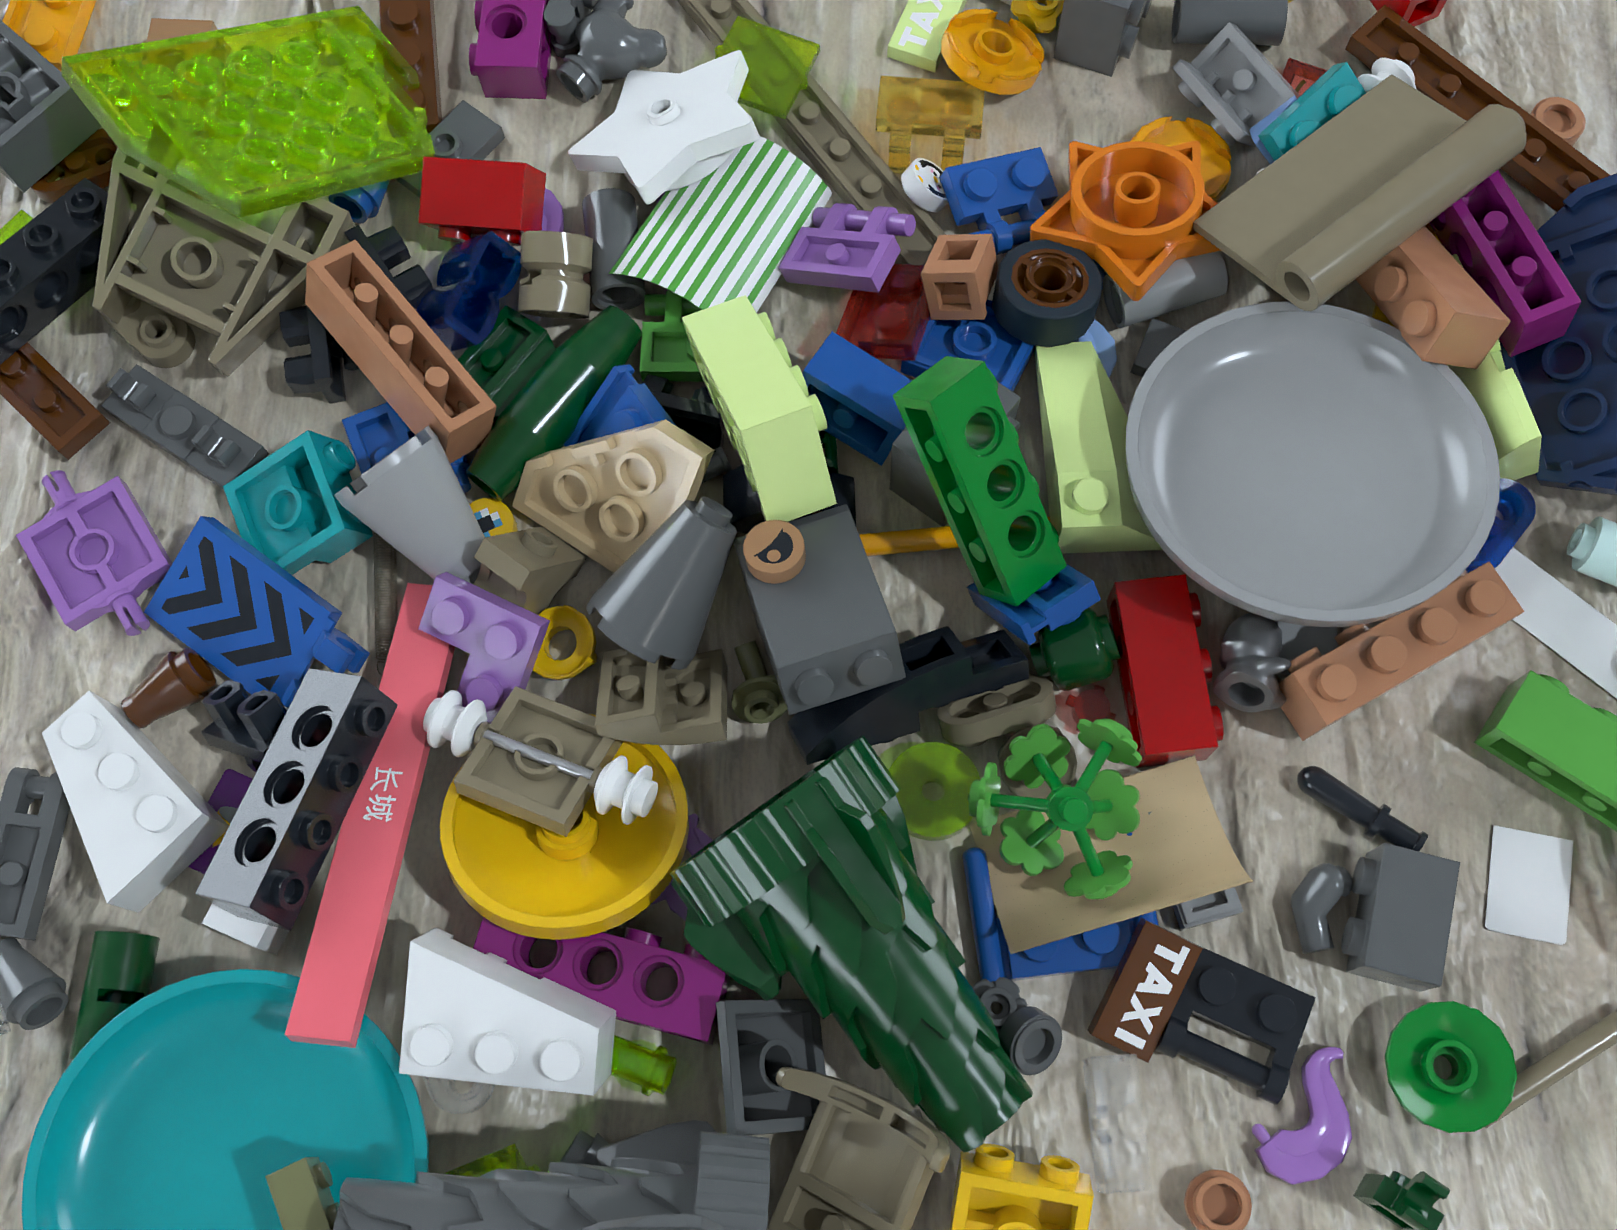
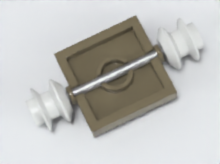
M517 686L514 687L491 724L487 723L486 707L483 701L473 700L465 708L462 706L461 694L455 690L447 692L442 698L434 699L425 713L423 729L427 732L429 746L439 748L449 740L451 741L452 754L458 758L464 757L472 751L454 778L457 793L567 837L592 793H594L596 810L599 814L604 815L613 806L622 809L621 819L626 825L631 824L637 816H647L657 796L658 783L652 781V767L645 765L634 774L628 771V760L625 756L620 755L613 760L623 741L598 735L595 728V716Z

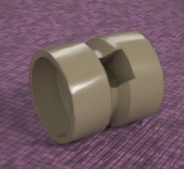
M557 231L523 232L520 264L528 270V276L519 280L518 312L547 318H589L591 286L583 281V276L592 271L593 238Z

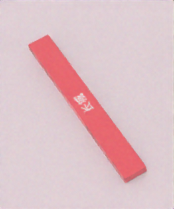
M407 583L379 690L397 703L398 706L342 822L285 1031L286 1037L293 1042L356 1048L431 747L427 742V732L423 729V720L431 702L438 697L442 698L444 695L455 651V646L418 629L433 585Z

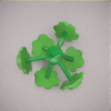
M1103 718L1091 722L1086 719H1080L1077 724V728L1080 731L1078 739L1086 747L1094 750L1095 753L1076 785H1063L1060 778L1068 770V762L1064 756L1070 751V743L1065 737L1057 736L1051 726L1047 724L1036 725L1028 732L1026 737L1018 736L1010 742L1009 750L1012 755L1005 760L1003 770L1009 779L1013 781L1022 780L1025 786L1031 789L1038 788L1045 780L1051 789L1047 799L1000 794L1001 780L1000 776H997L996 763L988 762L984 777L981 780L975 779L971 785L970 794L968 795L970 816L976 817L977 826L981 827L982 835L990 836L992 827L996 825L998 820L999 808L1020 810L1016 818L1008 817L1001 823L1000 831L1005 839L1000 843L999 852L1001 858L1006 863L1013 866L1021 865L1024 873L1029 876L1038 875L1042 872L1043 868H1057L1063 862L1064 851L1056 841L1060 839V829L1069 832L1073 831L1086 862L1078 863L1070 870L1072 877L1064 883L1066 894L1072 897L1085 895L1087 899L1110 897L1130 882L1131 875L1129 870L1132 868L1133 862L1130 856H1117L1114 851L1110 850L1096 853L1086 829H1094L1096 836L1106 841L1113 839L1117 832L1128 834L1138 828L1140 814L1134 807L1140 799L1138 789L1133 785H1125L1122 775L1116 770L1105 769L1100 771L1106 759L1113 763L1121 761L1130 766H1138L1142 760V756L1136 751L1138 744L1133 740L1131 732L1114 720ZM1041 812H1045L1047 814L1049 819L1046 822Z

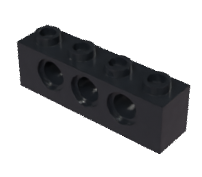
M87 178L81 180L0 245V365L95 286L108 192Z
M309 668L195 894L239 918L291 931L398 704L362 676Z

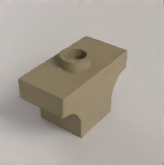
M543 526L485 537L474 556L475 559L481 562V568L473 585L538 615L548 608L561 587L577 576L586 557Z

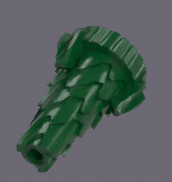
M863 735L760 805L670 873L673 878L671 885L688 908L683 935L689 944L709 962L739 984L756 991L765 1001L772 999L779 993V990L782 988V976L789 971L821 1018L825 1019L832 1014L864 1061L875 1070L882 1068L912 1107L915 1108L918 1105L940 1132L946 1133L965 1153L983 1145L986 1136L1009 1120L1018 1111L1023 1102L1032 1097L1033 1091L1001 1047L994 1022L988 1010L958 968L966 960L934 917L932 904L935 901L917 875L905 815L896 796L901 787Z

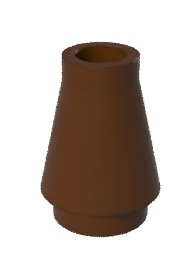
M185 648L179 653L171 651L135 691L122 700L121 705L127 717L140 728H146L158 719L202 701L208 695V690L216 685V678L206 661L194 650Z

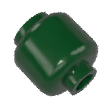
M1091 608L1084 610L1075 621L1059 626L1053 631L1043 627L1037 631L1039 642L1029 645L1031 658L1038 676H1051L1055 686L1063 691H1070L1107 679L1113 673V661L1121 659L1118 644L1107 614L1097 616L1096 612Z

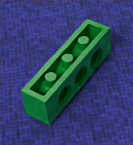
M945 356L892 396L979 594L1017 607L1067 566L1058 545L1059 535L1053 524L1048 520L1038 495L1040 492L1039 485L1027 468L1018 445V433L1006 416L997 393L998 383L995 376L987 368L985 361Z

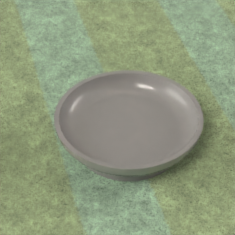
M1289 301L1248 305L1208 318L1185 331L1156 357L1141 379L1129 409L1126 426L1128 480L1136 506L1153 538L1182 571L1206 590L1228 603L1272 620L1303 626L1348 627L1377 622L1415 608L1445 589L1465 571L1486 542L1495 520L1500 492L1499 459L1494 438L1475 398L1461 379L1447 365L1422 361L1402 337L1400 330L1359 312L1325 304L1310 312L1298 308Z

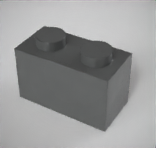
M1384 843L1366 853V857H1360L1352 878V891L1359 894L1356 916L1348 919L1342 936V952L1349 955L1346 972L1419 992L1441 987L1460 862Z

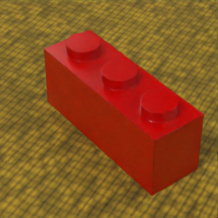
M1186 574L1115 582L1106 603L1110 624L1121 654V659L1117 660L1128 729L1133 736V740L1138 744L1136 751L1142 756L1140 764L1135 766V768L1165 765L1195 756L1197 761L1207 760L1219 747L1218 741L1223 739L1224 728L1219 707L1217 705H1210L1207 684H1210L1212 681V663L1208 650L1206 648L1200 649L1196 628L1201 625V606L1198 595L1195 592L1189 593Z

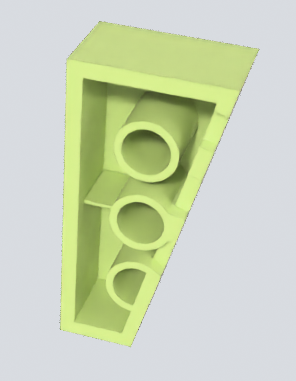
M744 295L682 317L698 370L717 412L721 415L734 450H738L753 492L757 491L765 520L788 522L837 504L819 436L820 431L827 429L822 406L816 394L809 396L808 388L799 366H792L787 348L781 337L776 339L767 313L757 314L747 296Z

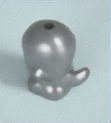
M1254 613L1244 614L1232 622L1223 637L1219 661L1224 671H1221L1216 677L1213 691L1223 702L1237 710L1249 713L1273 710L1281 707L1286 702V697L1280 691L1276 674L1290 668L1291 662L1279 657L1282 649V630L1272 619Z

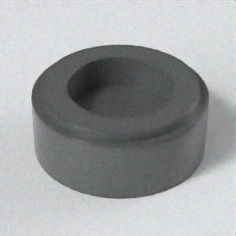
M1032 1006L1023 1007L1011 1014L1004 1022L998 1036L1001 1047L1023 1075H1036L1046 1070L1056 1059L1062 1045V1030L1059 1023L1047 1013Z

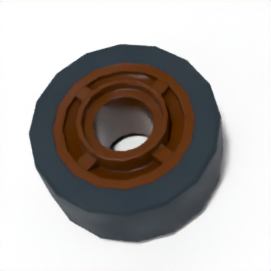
M1046 239L1024 242L1008 251L998 266L992 309L997 322L1011 336L1027 344L1044 347L1069 344L1085 335L1094 321L1101 297L1102 276L1096 263L1082 250Z

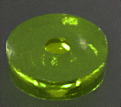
M926 742L908 748L896 758L889 772L901 787L896 796L905 815L909 835L927 841H940L959 834L971 823L974 817L970 816L968 795L970 794L973 781L975 779L980 780V776L968 756L951 745L939 742ZM929 782L938 783L944 790V796L936 801L928 800L922 794V787Z

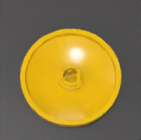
M623 741L613 760L620 755L625 756L628 760V771L634 774L645 765L652 767V781L658 783V792L650 812L645 817L637 816L631 824L626 825L621 819L622 809L613 806L606 814H599L596 810L594 793H592L567 837L457 793L453 779L445 796L441 811L440 842L447 868L460 894L472 908L490 922L508 931L539 939L560 940L587 937L617 927L638 915L653 903L673 879L670 873L680 865L688 840L689 816L686 791L681 776L667 753L659 745Z

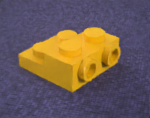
M983 1144L976 1148L975 1154L960 1152L951 1207L950 1230H1088L1094 1194L1090 1175L1079 1173L1080 1166L1075 1161L1055 1155L1042 1157L1040 1165L1014 1161L1015 1154L1011 1150L995 1144Z

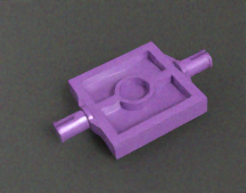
M56 470L50 472L54 480L45 475L42 479V484L46 487L55 507L51 508L42 520L16 534L61 619L67 627L76 632L102 615L115 611L128 636L141 634L138 626L146 631L150 627V622L146 619L136 598L144 590L164 579L172 565V561L128 485L120 477L116 476L92 491L76 494L64 471Z

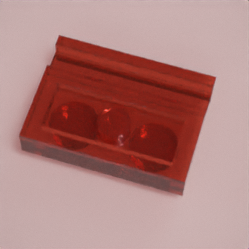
M893 264L879 293L852 290L836 334L875 358L915 361L930 318L921 272L925 265Z

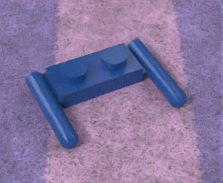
M973 847L967 849L962 855L980 980L987 979L989 982H993L999 977H1004L1016 981L1114 969L1118 967L1141 917L1158 925L1157 914L1154 911L1010 954L1000 920L995 915L986 853L981 848Z

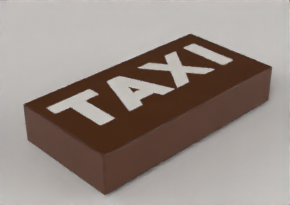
M1141 917L1087 1031L1092 1036L1148 1063L1203 948Z

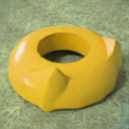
M569 605L548 608L538 614L550 620L533 671L546 679L565 680L575 677L597 662L595 630L584 614ZM571 630L575 634L577 642L573 654L564 660H554L549 652L550 640L559 631Z

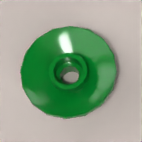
M1455 1001L1428 1002L1406 1013L1390 1032L1384 1056L1388 1083L1400 1105L1420 1123L1446 1133L1475 1132L1497 1121L1511 1103L1517 1081L1513 1049L1500 1027L1480 1010ZM1439 1055L1447 1058L1452 1067L1451 1075L1446 1080L1441 1079L1434 1071V1060Z

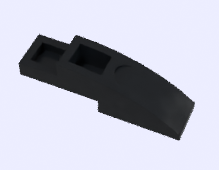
M949 626L899 644L906 675L905 678L798 712L787 722L789 733L807 765L828 759L863 735L871 746L879 743H888L899 737L919 732L920 711L943 707L953 701L987 691H997L1004 688V686L1029 679L1028 658L1004 629L960 642Z

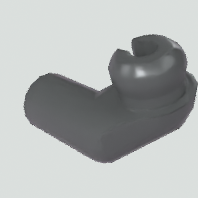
M1323 863L1312 868L1292 894L1291 907L1303 954L1334 948L1326 915L1341 896L1346 897L1350 894L1353 886L1350 873L1341 866Z

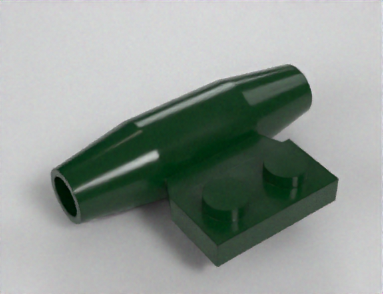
M505 305L458 358L461 365L496 405L493 419L495 423L465 471L467 476L486 494L502 501L518 487L526 461L542 453L562 448L572 436L578 419L612 368L626 364L642 337V331L637 323L621 309L609 305L556 349L546 329Z

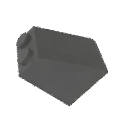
M847 504L789 522L803 536L806 561L798 575L783 583H765L755 578L747 568L743 552V544L747 535L734 539V546L757 628L790 715L906 677L894 624Z

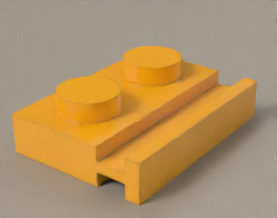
M10 0L2 21L65 76H70L96 0Z

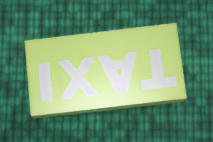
M908 0L888 44L887 57L935 73L943 56L941 54L943 34L954 15L963 11L967 0Z

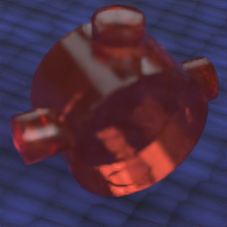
M1094 685L1093 689L1085 690L1077 697L1071 694L1068 695L1065 705L1072 708V718L1076 724H1078L1080 719L1094 722L1096 719L1106 718L1115 721L1116 714L1110 712V702L1104 694L1106 690L1104 687Z

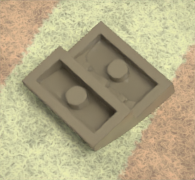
M624 648L603 652L595 728L598 735L620 741L652 745H691L727 740L728 667L723 650L718 649L697 653L689 666L681 670L671 669L676 659L665 660L663 655H660L654 664L637 657Z

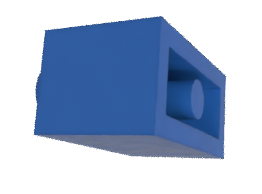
M832 331L802 372L809 396L816 394L827 422V429L824 431L882 466L892 451V443L906 428L892 395L912 380Z

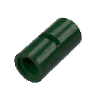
M95 931L69 1059H74L92 1037L119 1013L150 994L160 942L159 937L119 931Z

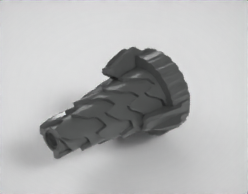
M692 1120L667 1124L633 1135L616 1143L599 1147L597 1165L550 1162L548 1172L496 1169L480 1177L417 1171L415 1183L347 1177L340 1188V1205L333 1230H767L770 1189L769 1138L717 1133L707 1121Z

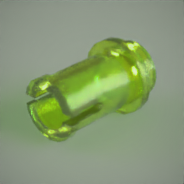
M614 1035L611 1075L641 1086V1093L650 1096L653 1092L663 1095L674 1075L677 1059L667 1055V1048L661 1045L656 1050Z

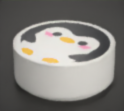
M915 159L901 175L902 186L907 196L918 207L928 212H940L948 204L939 179L943 170L927 159Z

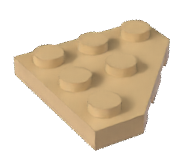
M665 419L548 451L526 461L512 507L615 573L685 500H695L714 449Z

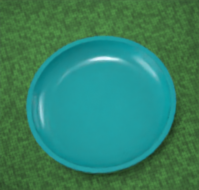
M237 969L216 971L184 979L153 992L119 1013L79 1051L60 1077L36 1125L27 1156L22 1192L23 1230H283L265 1176L305 1157H319L320 1162L326 1163L333 1180V1184L329 1188L334 1203L338 1202L339 1204L340 1188L347 1177L415 1183L417 1171L429 1172V1143L425 1116L418 1092L410 1075L399 1074L400 1056L380 1028L366 1014L363 1016L356 1048L290 1041L286 1037L285 1031L300 980L298 976L269 970Z

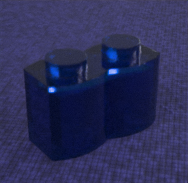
M493 231L457 243L445 254L437 273V287L430 290L423 297L416 311L451 352L475 346L490 334L498 318L499 299L511 291L520 275L522 267L520 264L521 253Z

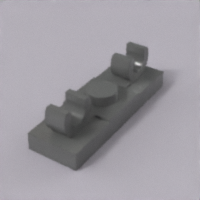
M137 364L129 373L120 368L106 384L112 393L101 405L103 409L222 489H224V485L265 459L269 454L261 444Z

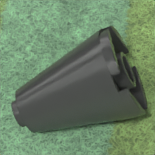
M701 497L699 502L685 500L592 595L586 609L589 616L596 610L603 616L597 627L616 644L643 660L655 664L660 655L676 659L671 669L681 670L687 668L696 655L737 533L735 527L729 522L732 518L731 512L718 502L707 497Z

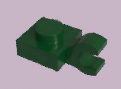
M1392 1171L1389 1177L1380 1174H1365L1353 1196L1402 1230H1437L1445 1215L1432 1206L1440 1198L1446 1199L1450 1189L1424 1171L1419 1172L1412 1179L1399 1172Z

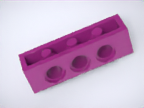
M476 0L474 18L478 31L477 43H471L469 47V68L472 76H478L485 98L546 99L552 44L550 39L551 33L547 29L544 18V11L549 0Z
M1497 170L1430 221L1429 224L1445 249L1451 255L1457 254L1464 270L1510 319L1511 322L1501 334L1499 340L1508 355L1512 357L1564 336L1581 300Z
M485 917L482 918L473 949L484 954L491 952L508 960L506 964L540 980L545 977L616 1010L617 1020L713 1045L718 1027L716 1002L725 1001L731 977L709 962L690 944L685 945L683 954L660 948L662 937L645 931L627 928L624 938L601 932L587 937L556 940L558 950L553 962L543 968H534L530 962L529 954L532 945L539 938L523 936L508 931L490 922ZM601 952H612L615 954L618 962L616 974L607 983L592 984L588 977L590 961ZM663 967L674 969L678 976V986L674 994L662 1001L650 999L646 984L651 973Z

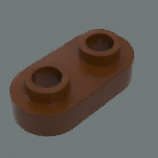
M109 128L98 129L30 188L42 200L54 203L84 178H87L100 188L108 187L113 156L120 145L121 134ZM64 176L63 179H60V180L55 181V180L58 179L59 177Z

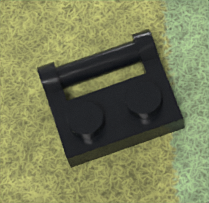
M1203 948L1155 1050L1171 1058H1175L1177 1054L1187 1057L1257 1089V1097L1277 1105L1286 1091L1290 1078V1069L1316 997ZM1191 1014L1269 1049L1270 1053L1266 1064L1263 1065L1188 1031V1022Z

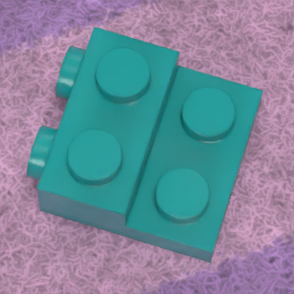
M307 430L224 485L223 488L241 538L293 575L315 560L332 563L373 537L372 530L345 509L334 496L346 486L349 487L353 494L357 493L349 484L352 482L349 472L356 467V461L350 449L339 440Z

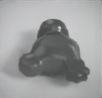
M599 0L593 6V11L579 22L576 29L580 47L577 55H566L563 59L564 63L556 70L560 82L578 100L586 103L593 95H599L602 90V80L626 78L630 71L638 70L641 66L646 68L658 66L666 58L667 46L663 35L656 30L634 27L625 19L627 10L631 9L634 5L633 0Z

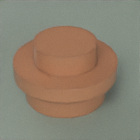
M1223 1170L1204 1171L1191 1180L1185 1192V1211L1190 1222L1197 1230H1243L1250 1219L1252 1211L1250 1194L1243 1182L1232 1173Z

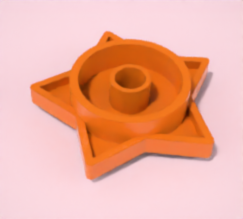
M1077 141L1070 142L1068 153L1069 191L1030 226V241L1046 239L1084 251L1106 271L1133 301L1142 299L1175 260L1221 251L1193 230L1194 221L1218 204L1205 193L1204 180L1201 175V145L1198 141H1190L1171 147L1152 142L1130 141L1113 144L1104 148Z

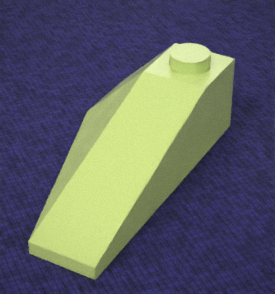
M1457 254L1452 255L1454 259L1462 266ZM1497 340L1477 369L1447 366L1461 379L1475 398L1486 418L1494 438L1499 459L1500 485L1538 473L1542 435L1513 368L1505 370L1500 352V342Z
M1071 342L1053 347L1035 345L1034 352L1050 522L1058 532V545L1062 554L1163 550L1144 523L1134 501L1126 465V426L1128 416L1092 342Z

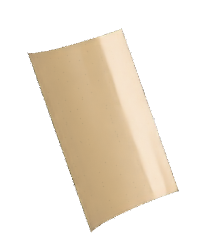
M1195 756L1123 777L1124 784L1133 785L1140 794V799L1134 806L1140 814V823L1131 836L1117 832L1113 839L1104 841L1096 836L1094 829H1086L1096 853L1110 850L1114 851L1117 856H1130L1133 862V866L1129 870L1131 875L1130 882L1112 896L1104 899H1087L1085 895L1072 897L1067 895L1064 890V883L1072 877L1070 873L1072 867L1078 863L1086 862L1073 831L1069 832L1060 829L1061 836L1056 841L1064 851L1063 862L1057 868H1043L1042 872L1038 875L1029 876L1024 873L1021 865L1013 866L1006 863L1001 858L999 852L1000 843L1005 839L1000 831V825L1008 817L1016 818L1020 810L999 815L996 825L992 827L990 836L982 835L981 827L977 826V822L969 824L976 847L983 849L987 856L993 901L1010 954L1253 882L1242 867L1226 837ZM1041 812L1046 822L1049 818L1045 812Z

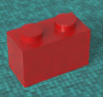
M423 156L418 223L438 230V238L441 240L469 243L471 242V234L489 235V243L521 246L523 232L542 231L546 173L522 162Z

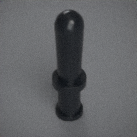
M1307 766L1298 773L1297 783L1305 794L1365 827L1364 834L1372 839L1375 835H1378L1392 845L1420 851L1425 844L1428 834L1423 831L1417 832L1390 815L1392 808L1386 804H1382L1379 808L1318 766Z

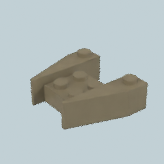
M139 108L113 156L92 307L111 322L118 324L133 296L219 337L208 362L221 374L229 377L280 327L279 312L300 307L305 303L307 263L349 243L345 236V231L355 227L349 211L296 186L272 234L187 194L186 192L206 156L191 133Z

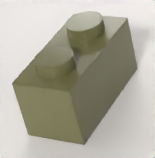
M305 1157L265 1176L283 1230H333L340 1204L338 1202L334 1203L329 1188L333 1184L332 1175L326 1163L320 1162L319 1157Z

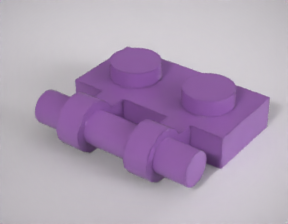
M835 203L831 208L817 207L813 213V224L816 228H800L781 262L779 270L788 283L879 293L901 251L895 237L912 236L916 227L915 217L911 214L898 213L896 208L877 206L873 211L857 210L853 204Z

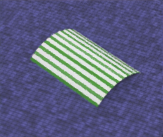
M760 136L759 140L735 148L721 166L703 179L683 188L666 191L609 274L627 275L652 282L678 294L701 310L746 295L757 313L782 274L779 266L800 228L812 227L815 209L817 207H824L833 193L824 181L802 160L778 144Z

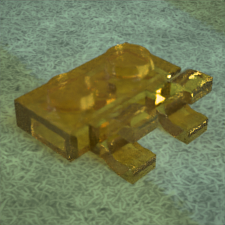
M880 76L876 132L890 133L889 168L894 173L902 174L909 167L912 134L944 137L941 169L943 171L947 167L962 164L965 138L981 139L985 91L965 81Z

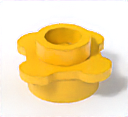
M1012 0L1011 11L1033 33H1050L1055 29L1057 19L1062 14L1064 0ZM1037 2L1043 3L1045 6L1039 5Z

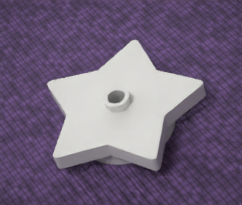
M740 50L731 52L682 73L644 70L630 71L627 74L615 112L568 150V154L576 169L579 171L624 173L628 181L636 187L646 204L654 202L665 191L683 188L711 174L727 160L735 148L753 143L760 138L751 116L737 103L749 71Z

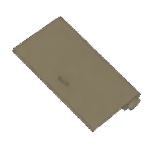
M1391 74L1196 219L1193 223V230L1292 304L1304 311L1311 312L1521 153L1526 146L1525 122L1515 110L1499 104L1488 105L1466 121Z

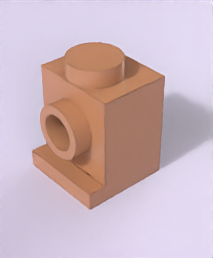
M992 234L938 236L921 272L931 320L985 319L987 315L985 303L998 272Z

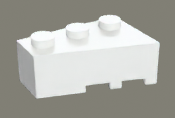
M86 692L42 732L107 904L139 913L228 829L229 825L119 707L93 692Z
M434 928L410 941L399 1074L592 1096L611 1075L616 1010L545 977L540 980L506 964L508 960L491 952L484 954L453 940L454 935L439 928Z

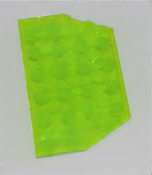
M359 6L62 57L61 76L123 153L238 218L422 172L423 156L434 157L431 135L426 131L428 120L425 108L418 107L402 88L407 85V91L419 88L418 74Z

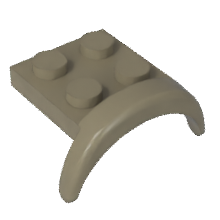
M792 1067L780 1068L776 1074V1083L779 1086L818 1099L820 1102L767 1229L911 1230L934 1171L943 1172L951 1154V1146L947 1138L924 1119L867 1089L818 1072Z

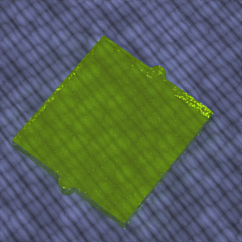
M737 16L723 44L715 47V59L740 50L749 71L737 102L786 119L800 90L808 87L807 76L821 51L820 44Z

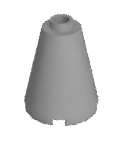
M429 425L349 483L357 492L356 494H353L349 487L346 486L334 495L345 509L434 580L436 576L448 572L474 584L481 568V562L475 559L474 556L485 536L438 436Z

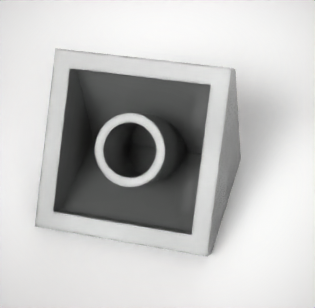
M772 999L768 1001L725 1000L716 1002L727 1134L757 1136L808 1130L820 1100L782 1088L776 1083V1074L782 1067H792L826 1075L820 1015L810 1000Z

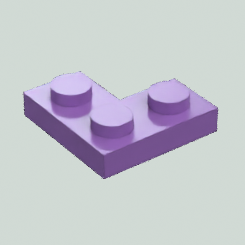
M445 572L435 577L418 629L470 653L457 691L462 696V706L465 708L473 700L483 701L486 707L487 722L491 724L514 687L526 689L550 620Z

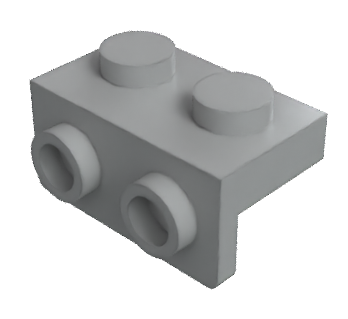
M1230 22L1191 63L1179 59L1172 67L1183 80L1178 85L1182 94L1198 108L1205 105L1216 117L1210 123L1211 126L1231 145L1238 141L1256 147L1249 129L1294 95L1297 98L1300 97L1245 34Z

